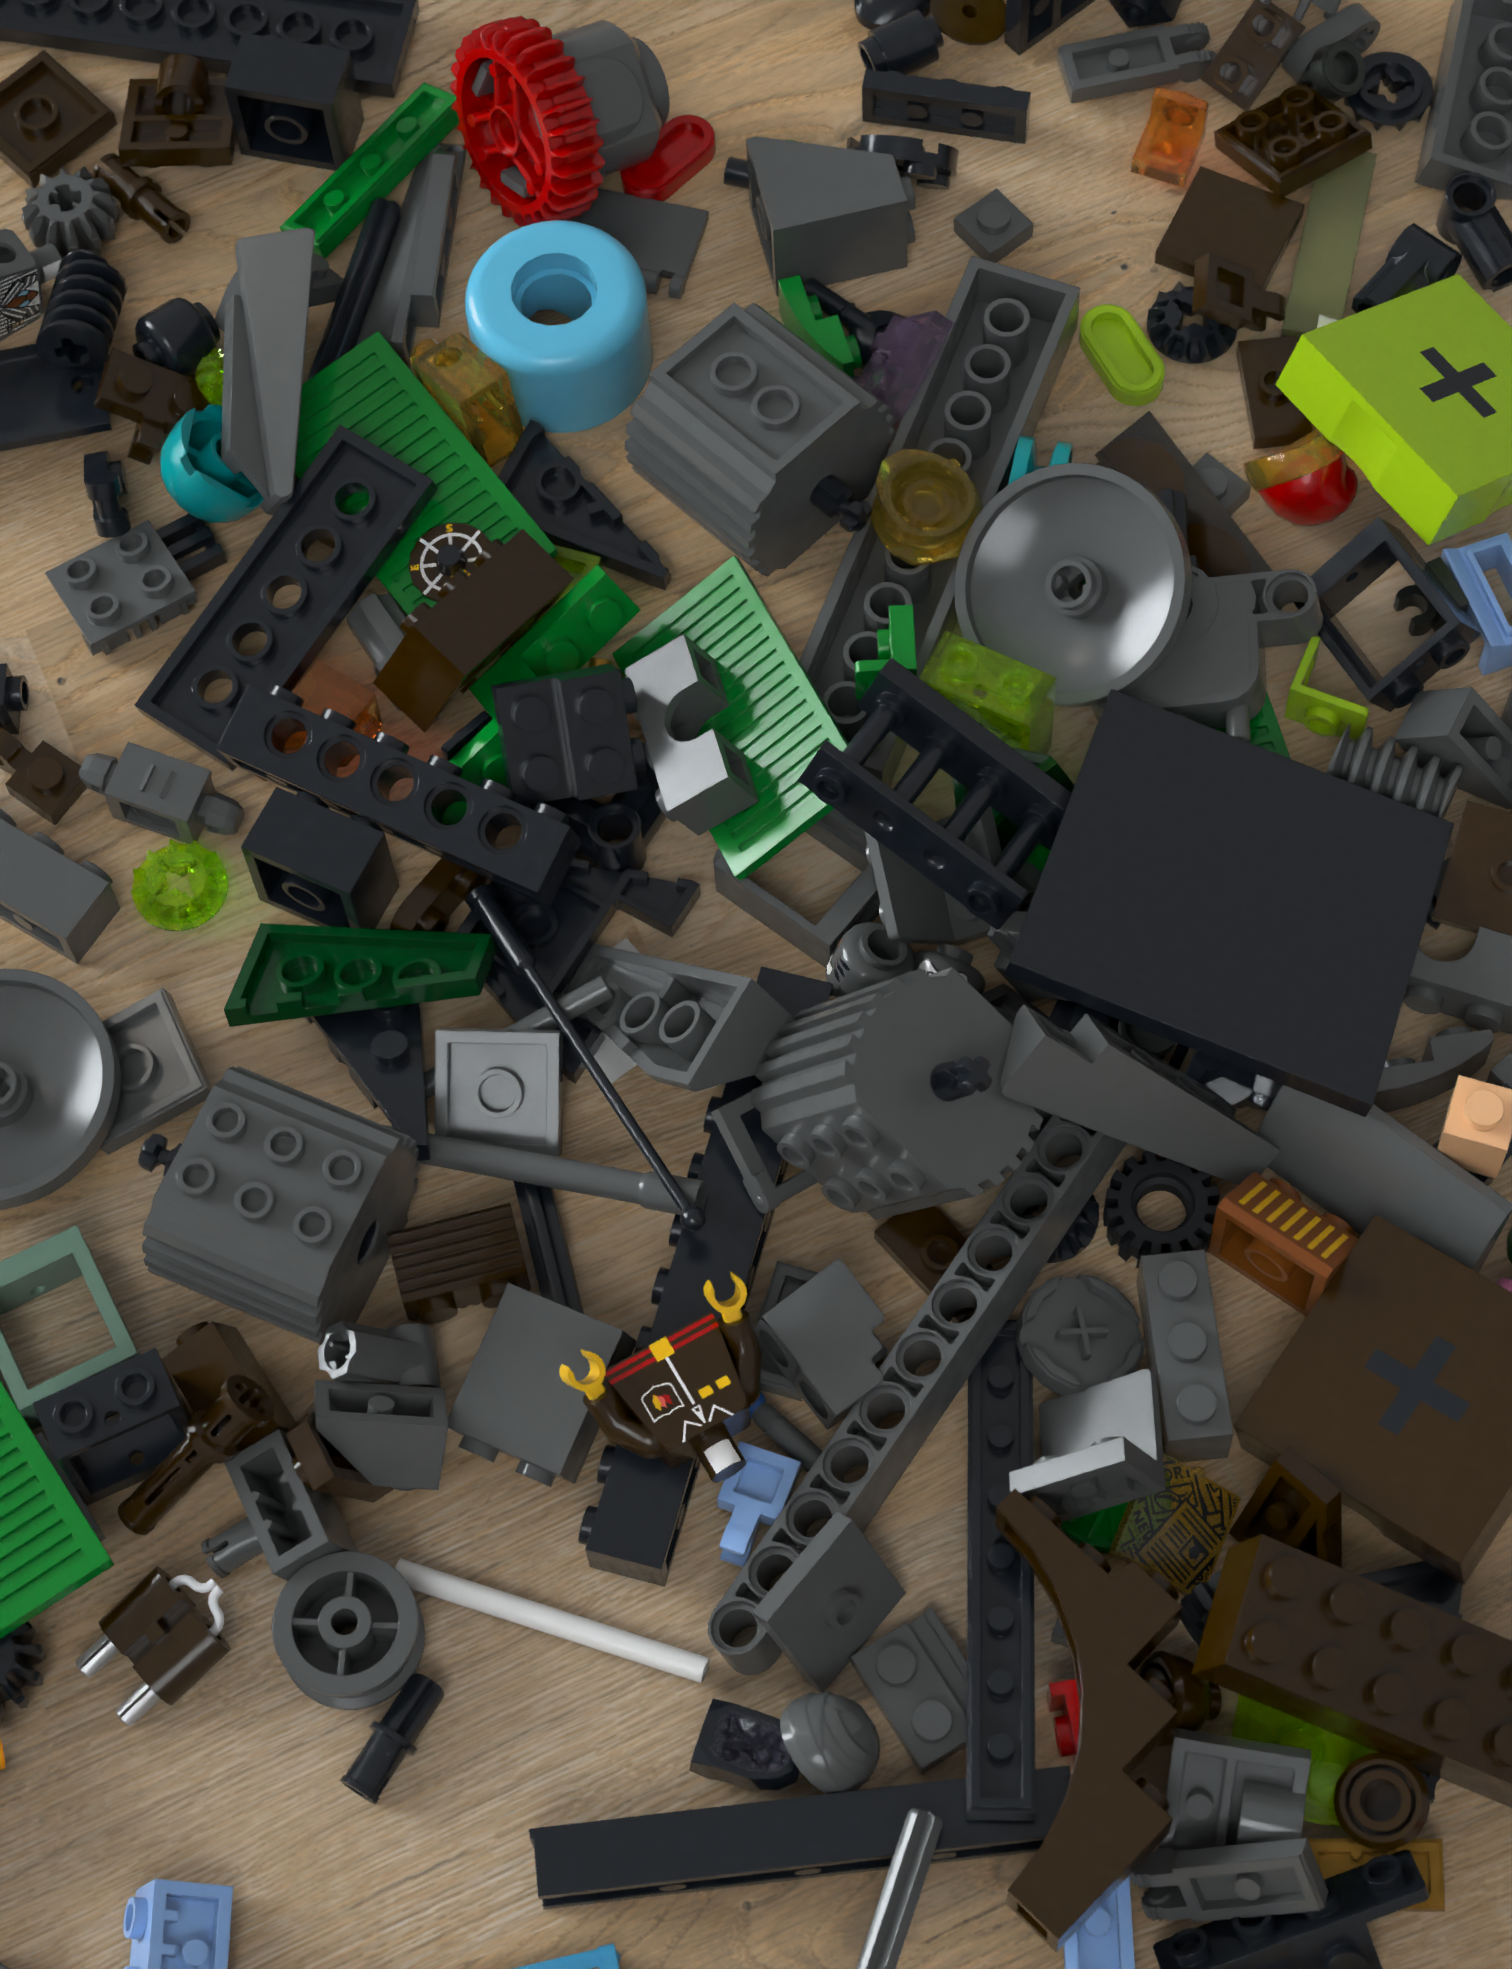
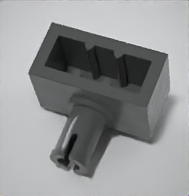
M280 1429L244 1449L231 1461L224 1462L247 1517L216 1536L204 1540L201 1544L204 1554L214 1553V1555L207 1557L206 1561L220 1578L227 1577L233 1570L264 1553L273 1575L289 1581L299 1569L319 1557L337 1552H358L334 1496L313 1491L298 1477L292 1463L295 1453L285 1435L286 1432Z

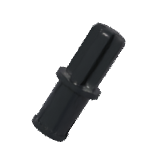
M415 1673L410 1676L381 1722L372 1721L369 1727L374 1732L347 1773L340 1779L342 1784L365 1800L377 1804L380 1794L407 1754L414 1756L417 1749L413 1746V1743L444 1698V1690L439 1684L422 1674Z

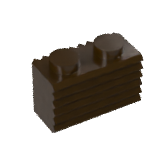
M510 1203L387 1233L400 1296L408 1320L416 1321L420 1318L423 1323H439L458 1314L457 1308H466L469 1305H478L481 1302L484 1307L497 1308L508 1283L527 1291L532 1289Z

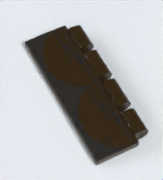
M1150 411L1095 454L1099 460L1096 465L1127 475L1147 487L1154 494L1160 493L1162 489L1172 488L1173 491H1182L1186 495L1189 555H1196L1200 570L1204 571L1209 578L1273 571Z

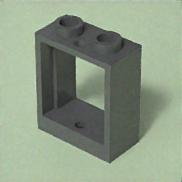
M835 809L805 832L862 872L816 926L746 877L743 881L738 880L718 848L713 859L716 891L825 968L834 949L848 930L857 924L873 922L879 915L880 898L874 872L866 856L867 840L865 831Z

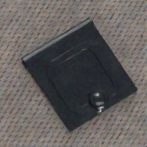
M35 344L0 350V451L112 430L110 412L94 407L105 363L97 369L88 371L60 369L49 365L37 355ZM81 379L82 386L77 391H74V384Z

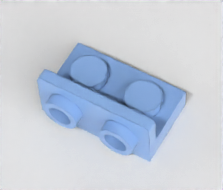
M153 1879L138 1888L135 1897L129 1898L124 1913V1936L127 1939H132L130 1966H125L123 1969H228L233 1886Z

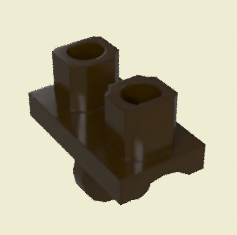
M1254 0L1200 79L1244 111H1248L1306 27L1272 2L1266 5L1260 0Z

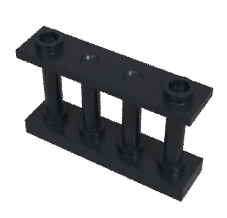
M890 658L857 704L859 708L870 715L868 720L843 752L826 740L797 781L811 790L822 802L831 805L963 904L973 915L983 919L998 931L1029 893V891L1013 879L1039 843L1047 849H1051L1072 792L893 658ZM890 731L920 753L893 789L863 768L864 764ZM940 768L970 790L943 827L913 805ZM989 806L1019 827L994 864H991L963 843Z

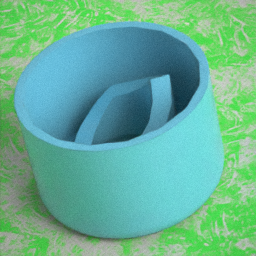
M544 221L530 224L508 233L492 244L477 261L466 288L465 314L471 347L474 349V351L472 350L473 357L482 368V371L479 369V372L483 375V379L478 377V381L482 384L483 388L481 389L487 399L500 413L502 412L495 405L493 391L498 394L506 409V415L504 416L510 420L512 418V421H514L513 418L515 417L516 423L518 422V424L526 427L531 419L538 422L545 429V432L569 433L587 430L608 422L635 401L643 390L651 370L653 356L644 277L633 255L619 240L605 231L587 224L572 221ZM538 310H554L568 316L573 321L567 324L548 326L532 322L528 318ZM496 384L500 388V393L496 390V388L492 389V385ZM503 392L507 395V400L503 397ZM511 400L515 403V408L511 405Z

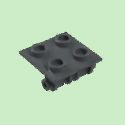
M149 520L131 528L127 533L113 537L45 572L83 633V640L93 656L101 651L108 655L112 653L111 650L131 641L127 630L131 629L136 639L143 637L139 624L146 621L150 629L155 631L158 629V625L154 616H157L161 624L181 614H188V606L197 602L195 589Z

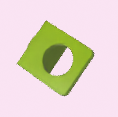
M1314 636L1309 641L1291 684L1284 717L1302 723L1311 732L1322 736L1336 735L1342 737L1347 726L1351 723L1350 738L1356 739L1366 728L1369 709L1307 687L1316 665L1321 637Z

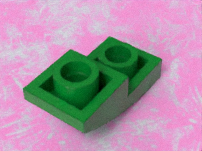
M800 275L778 280L779 313L784 325L854 379V370L862 368L861 354L854 334L845 336L838 315L823 318L816 294L807 296Z

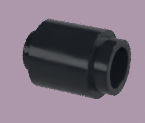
M915 9L868 31V38L858 42V50L866 69L882 72L898 71L908 75L938 61V48L944 45V41L935 19L931 15L924 17L919 10Z

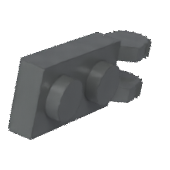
M1192 22L1189 25L1186 23L1166 27L1164 24L1061 45L1058 48L1057 60L1072 104L1178 82V79L1186 83L1197 81L1205 73L1217 54L1213 50L1209 51V49L1200 51L1206 44H1209L1211 39L1207 25L1205 26L1204 23Z
M1307 1838L1177 1851V1853L1170 1847L1157 1848L1129 1875L1134 1886L1138 1885L1139 1888L1149 1887V1890L1144 1892V1896L1141 1897V1905L1148 1919L1152 1918L1153 1921L1193 1919L1194 1922L1232 1919L1233 1917L1247 1918L1269 1914L1279 1915L1320 1911L1321 1908L1325 1907L1329 1892Z

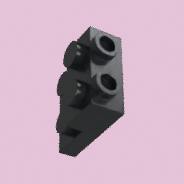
M608 663L491 685L507 787L517 794L514 802L528 806L538 802L544 803L575 797L580 801L638 789L636 774L646 772V758L641 739L639 737L630 738L627 720L628 714L637 712V699L631 678H621L619 669Z

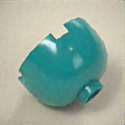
M208 405L203 411H195V408L189 410L175 424L161 449L160 457L161 477L168 493L190 515L209 523L238 521L259 508L264 499L242 471L234 475L221 459L222 406Z

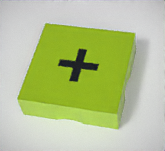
M1459 274L1302 334L1275 385L1328 441L1337 446L1357 464L1371 482L1373 488L1428 546L1484 522L1495 511L1512 504V327Z

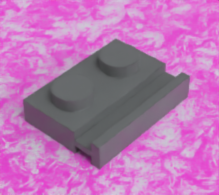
M932 1607L924 1611L923 1615L909 1624L906 1622L851 1656L852 1666L921 1775L967 1747V1661Z

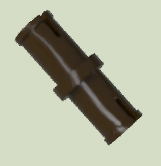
M115 153L106 154L100 159L114 171V174L110 176L96 164L93 168L92 176L93 178L103 177L110 187L112 196L121 203V209L127 216L134 220H142L166 243H175L183 238L169 225V222L172 220L187 232L191 224V218L188 213L178 208L162 194L161 186L154 179L148 176L141 177L131 167H121L120 156Z

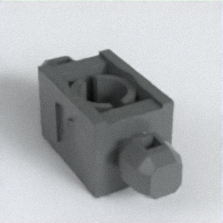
M130 742L127 743L119 762L117 757L101 753L88 754L79 770V777L87 788L105 795L113 818L193 846L196 845L204 826L209 832L233 835L238 832L244 819L243 807L236 800L215 791L211 770Z

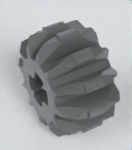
M63 165L57 177L50 178L40 173V188L26 189L25 201L27 205L22 208V220L26 230H29V236L35 247L39 248L51 243L56 247L61 258L69 252L78 249L90 250L101 255V241L115 240L116 227L114 223L119 221V209L116 200L112 198L110 187L103 177L93 178L85 166L74 175H70V172Z

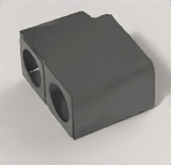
M836 1259L764 1314L754 1329L757 1341L787 1380L793 1384L794 1388L827 1430L846 1418L856 1401L882 1382V1373L875 1366V1363L886 1357L888 1350L875 1335L873 1329L884 1321V1314L840 1259Z

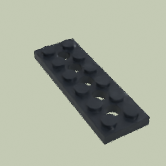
M339 425L293 488L291 498L286 503H282L137 700L135 707L144 716L233 772L237 766L229 762L216 750V747L248 684L266 692L269 691L271 685L280 686L290 692L293 690L438 489L434 481L342 425ZM355 492H364L370 496L369 503L362 512L355 515H347L341 512L342 502L348 495ZM323 538L335 541V549L327 559L319 562L307 559L308 549L315 541ZM286 585L301 587L300 598L293 606L285 609L273 606L274 595L280 588ZM263 632L267 635L266 644L259 653L252 656L239 654V644L247 634ZM217 679H229L232 681V690L225 700L219 703H208L204 700L205 690L211 682Z

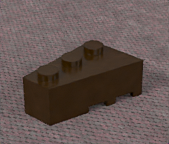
M524 529L520 530L506 544L498 538L492 541L475 559L473 563L477 567L475 571L468 576L463 570H459L437 593V596L441 599L431 608L426 602H422L400 625V629L406 635L373 684L424 733L438 720L439 714L449 700L459 691L464 695L469 690L468 688L477 681L475 676L499 655L502 657L556 604L574 579Z

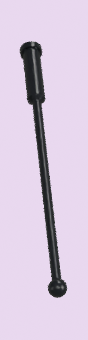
M484 884L473 889L466 898L467 905L471 911L478 914L517 974H524L681 1211L680 1221L682 1226L691 1232L703 1228L706 1222L704 1211L700 1207L691 1205L535 969L536 957L498 902L497 893L489 884Z

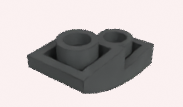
M1469 1027L1448 1028L1436 1034L1435 1037H1429L1421 1062L1416 1063L1412 1058H1396L1386 1061L1373 1104L1384 1112H1392L1435 1098L1454 1088L1459 1075L1470 1078L1486 1063L1494 1041L1491 1029L1472 1032V1029Z

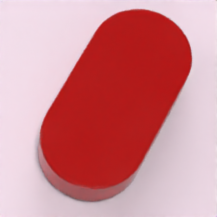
M681 115L668 121L661 128L656 148L651 157L641 164L620 171L623 192L643 199L663 202L712 161L716 145L715 133L710 123L695 115Z

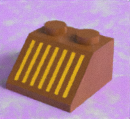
M1253 1172L1228 1193L1217 1206L1207 1252L1307 1317L1359 1239L1355 1237L1352 1227L1343 1219L1331 1213L1321 1215L1301 1202L1302 1199L1299 1193L1286 1182L1276 1178L1267 1180L1257 1172Z

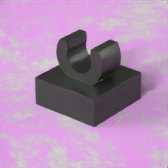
M1441 557L1427 562V565L1467 614L1469 601ZM1416 583L1415 585L1402 588L1396 594L1393 606L1396 612L1414 606L1420 608L1423 613L1411 618L1408 629L1411 636L1424 635L1431 629L1436 632L1446 624L1445 620Z

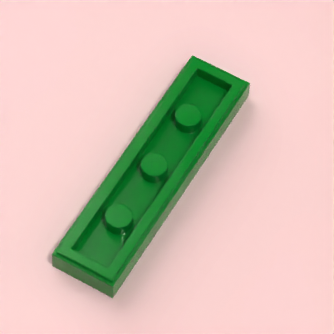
M423 82L279 227L281 232L300 228L314 229L313 253L325 259L366 218L371 202L379 197L385 198L459 123L458 113L451 108L452 104L456 101V96Z

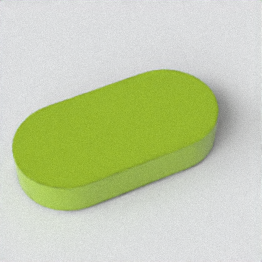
M1112 304L1099 305L1090 309L1083 316L1080 323L1079 344L1110 394L1117 401L1130 406H1142L1154 401L1163 389L1165 367L1134 317L1126 309Z

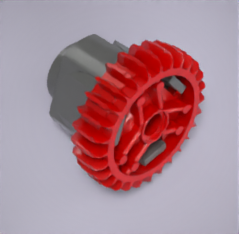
M523 16L510 17L504 20L500 19L472 30L471 34L463 37L461 47L457 48L455 52L457 62L452 65L451 71L456 79L449 88L456 95V101L452 104L451 108L458 113L459 124L455 128L462 132L465 142L461 149L468 150L472 160L470 169L477 170L481 177L479 187L489 189L491 192V203L493 205H501L502 215L506 218H513L514 223L518 226H527L544 221H572L573 218L590 210L592 202L598 198L599 192L597 187L602 184L603 177L641 164L651 157L656 148L661 128L668 118L670 107L668 85L663 69L655 54L643 41L631 37L613 23L605 20L571 28L552 35V30L548 27H540L539 22L535 19H525Z

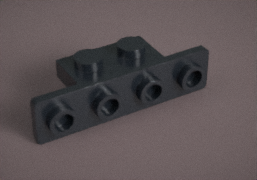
M1405 1849L1390 1855L1375 1857L1364 1865L1324 1879L1329 1892L1325 1907L1321 1908L1320 1911L1214 1920L1196 1928L1183 1929L1172 1937L1158 1941L1153 1945V1950L1160 1969H1382L1366 1923L1426 1901L1429 1898V1892L1411 1852Z

